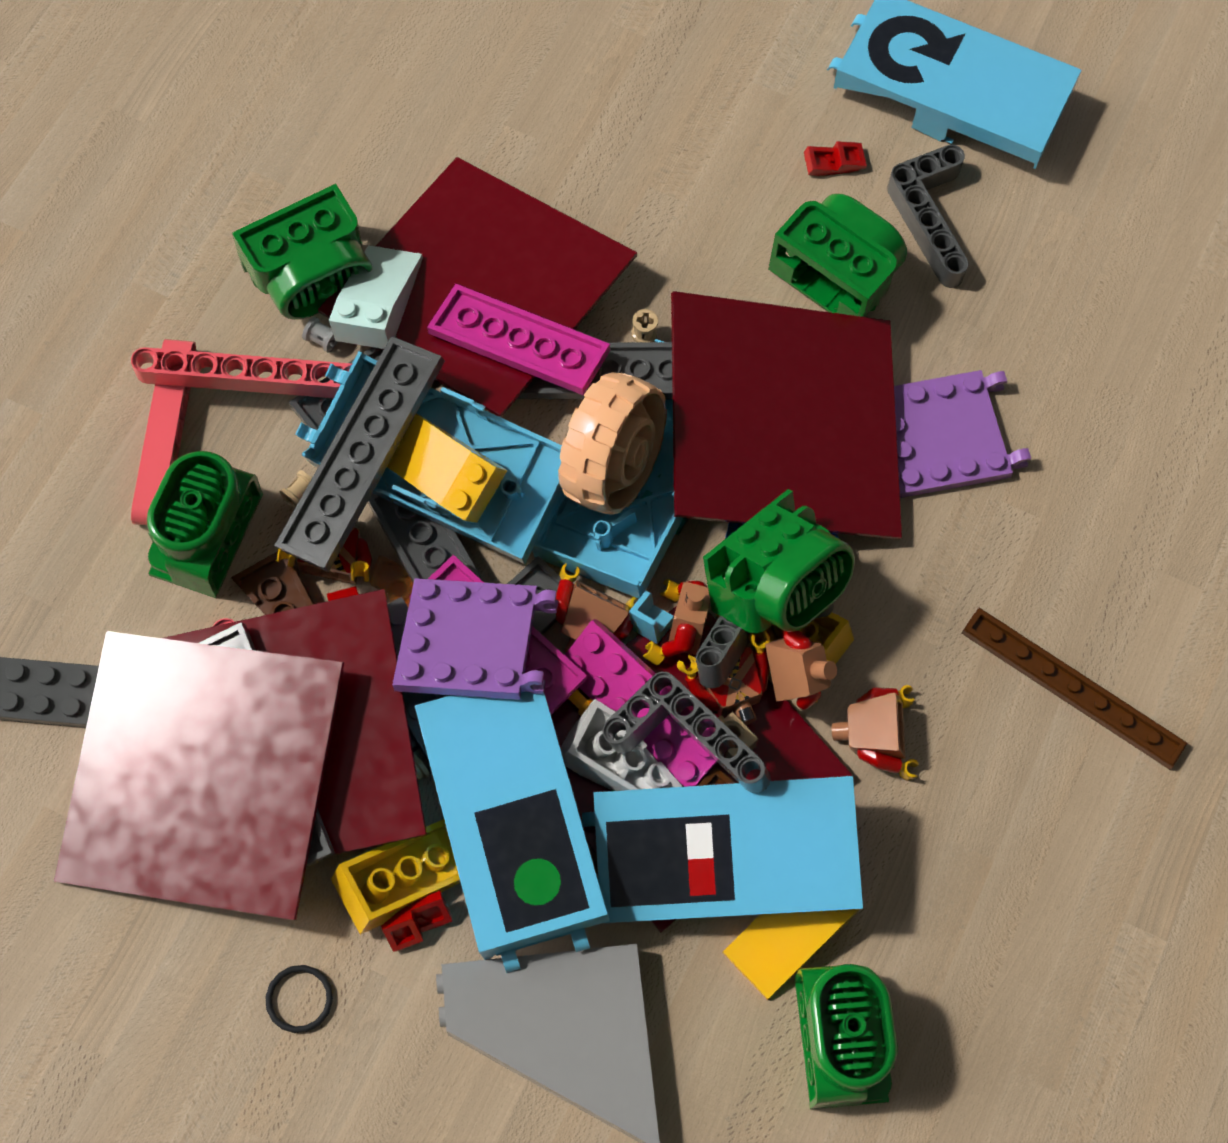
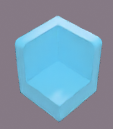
M648 591L643 593L629 611L633 631L656 644L661 641L672 627L674 616L655 606L652 593Z

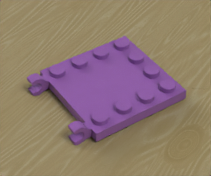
M982 370L894 386L900 498L1011 478L1012 469L1028 466L1027 461L1031 460L1028 448L1019 449L1011 454H1007L988 393L1004 390L1003 384L1007 383L1004 371L995 372L987 377H983Z
M415 578L392 684L394 691L520 700L521 692L543 694L545 689L544 672L532 670L525 674L534 613L535 611L557 613V592L554 590H543L538 593L537 586Z

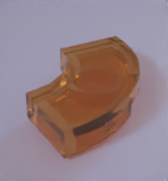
M379 555L370 580L371 586L379 590L385 589L390 603L402 596L409 608L410 595L413 588L412 580L401 565Z

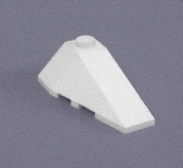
M596 699L591 702L570 730L560 748L566 767L612 791L683 787L662 762H658L646 749L647 745L644 741H641L629 753L622 754L613 750L604 738L602 730L606 721L615 711ZM627 730L619 731L615 735L614 740L622 739Z

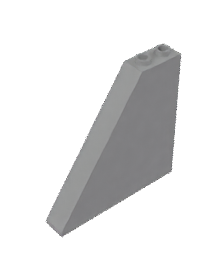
M637 944L592 948L579 952L573 950L517 956L521 969L506 973L502 958L441 964L442 974H436L437 993L444 994L445 1007H439L440 1027H446L448 1036L639 1143H660Z

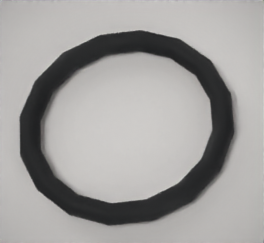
M306 965L290 966L279 972L270 982L265 996L266 1010L272 1022L282 1030L292 1033L309 1032L321 1025L329 1015L333 1003L332 987L327 977L318 969ZM295 972L313 974L322 982L326 990V1004L323 1012L315 1021L303 1026H293L284 1023L277 1017L272 1003V996L276 985L282 978Z

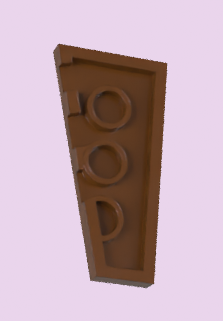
M278 551L231 577L264 615L314 604L295 566L289 567L288 559H281L280 562L276 561Z

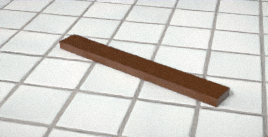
M978 607L961 634L1167 769L1171 770L1187 746L1188 743L980 607Z

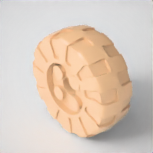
M614 372L601 376L597 383H593L588 388L579 408L575 409L568 425L570 428L567 437L563 440L560 452L559 484L563 488V493L569 499L593 511L610 515L618 514L625 507H629L653 470L663 441L667 409L665 406V396L660 389L638 377Z

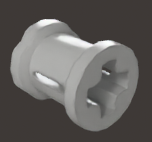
M312 317L303 330V340H311L319 344L327 353L331 352L338 342L335 341L332 329L320 323L317 317Z

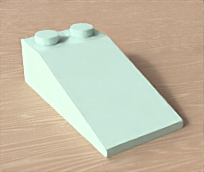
M368 245L365 254L372 264V271L367 272L364 267L357 266L359 274L351 273V277L348 278L337 297L329 323L335 341L384 349L391 336H396L423 255Z

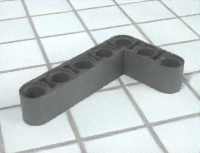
M952 144L897 164L891 171L887 185L888 194L939 282L948 288L958 287L962 283L968 268V260L927 190L950 182L958 177L965 154L961 147Z
M832 604L830 607H828L817 618H822L830 615L833 611L834 605ZM722 616L718 618L696 654L699 680L707 688H717L726 682L749 644L748 636L750 632L743 630Z
M659 672L652 676L603 726L602 731L606 741L613 750L624 754L632 751L669 715L747 791L760 793L766 790L770 784V773L763 761L669 672ZM672 686V690L668 694L660 695V691L664 687ZM694 707L691 714L681 716L684 708ZM650 708L646 716L637 717L640 710ZM716 727L715 732L711 736H702L705 729ZM627 730L622 739L614 740L615 735L619 731ZM738 748V752L734 757L724 758L727 750ZM751 770H761L760 775L756 779H746L747 774Z

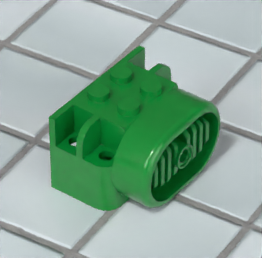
M336 183L232 232L244 273L248 272L254 286L261 292L269 294L281 315L288 319L299 320L318 314V308L328 297L337 292V287L340 290L343 289L344 281L347 282L352 272L355 275L359 274L357 266L364 267L367 272L372 271V264L361 247L362 242L357 217Z
M836 193L829 195L822 203L817 201L803 203L775 233L768 270L828 312L865 317L870 311H874L877 308L880 299L888 291L894 273L907 258V247L903 237L892 224L856 199L845 194Z
M208 451L190 452L175 460L167 469L147 513L148 534L153 542L148 552V560L151 564L149 576L216 598L263 496L257 476L232 467L222 456Z
M787 489L703 556L711 610L750 633L763 632L773 624L787 632L798 631L811 623L843 594L853 574L855 564L854 552L848 543L831 535L826 528L816 523L815 513L812 508L802 506L795 511L793 491Z
M855 964L799 969L794 977L810 1110L889 1103L888 1094L892 1086L890 1071L894 1069V1063L898 1055V1044L891 998L884 982L870 968Z

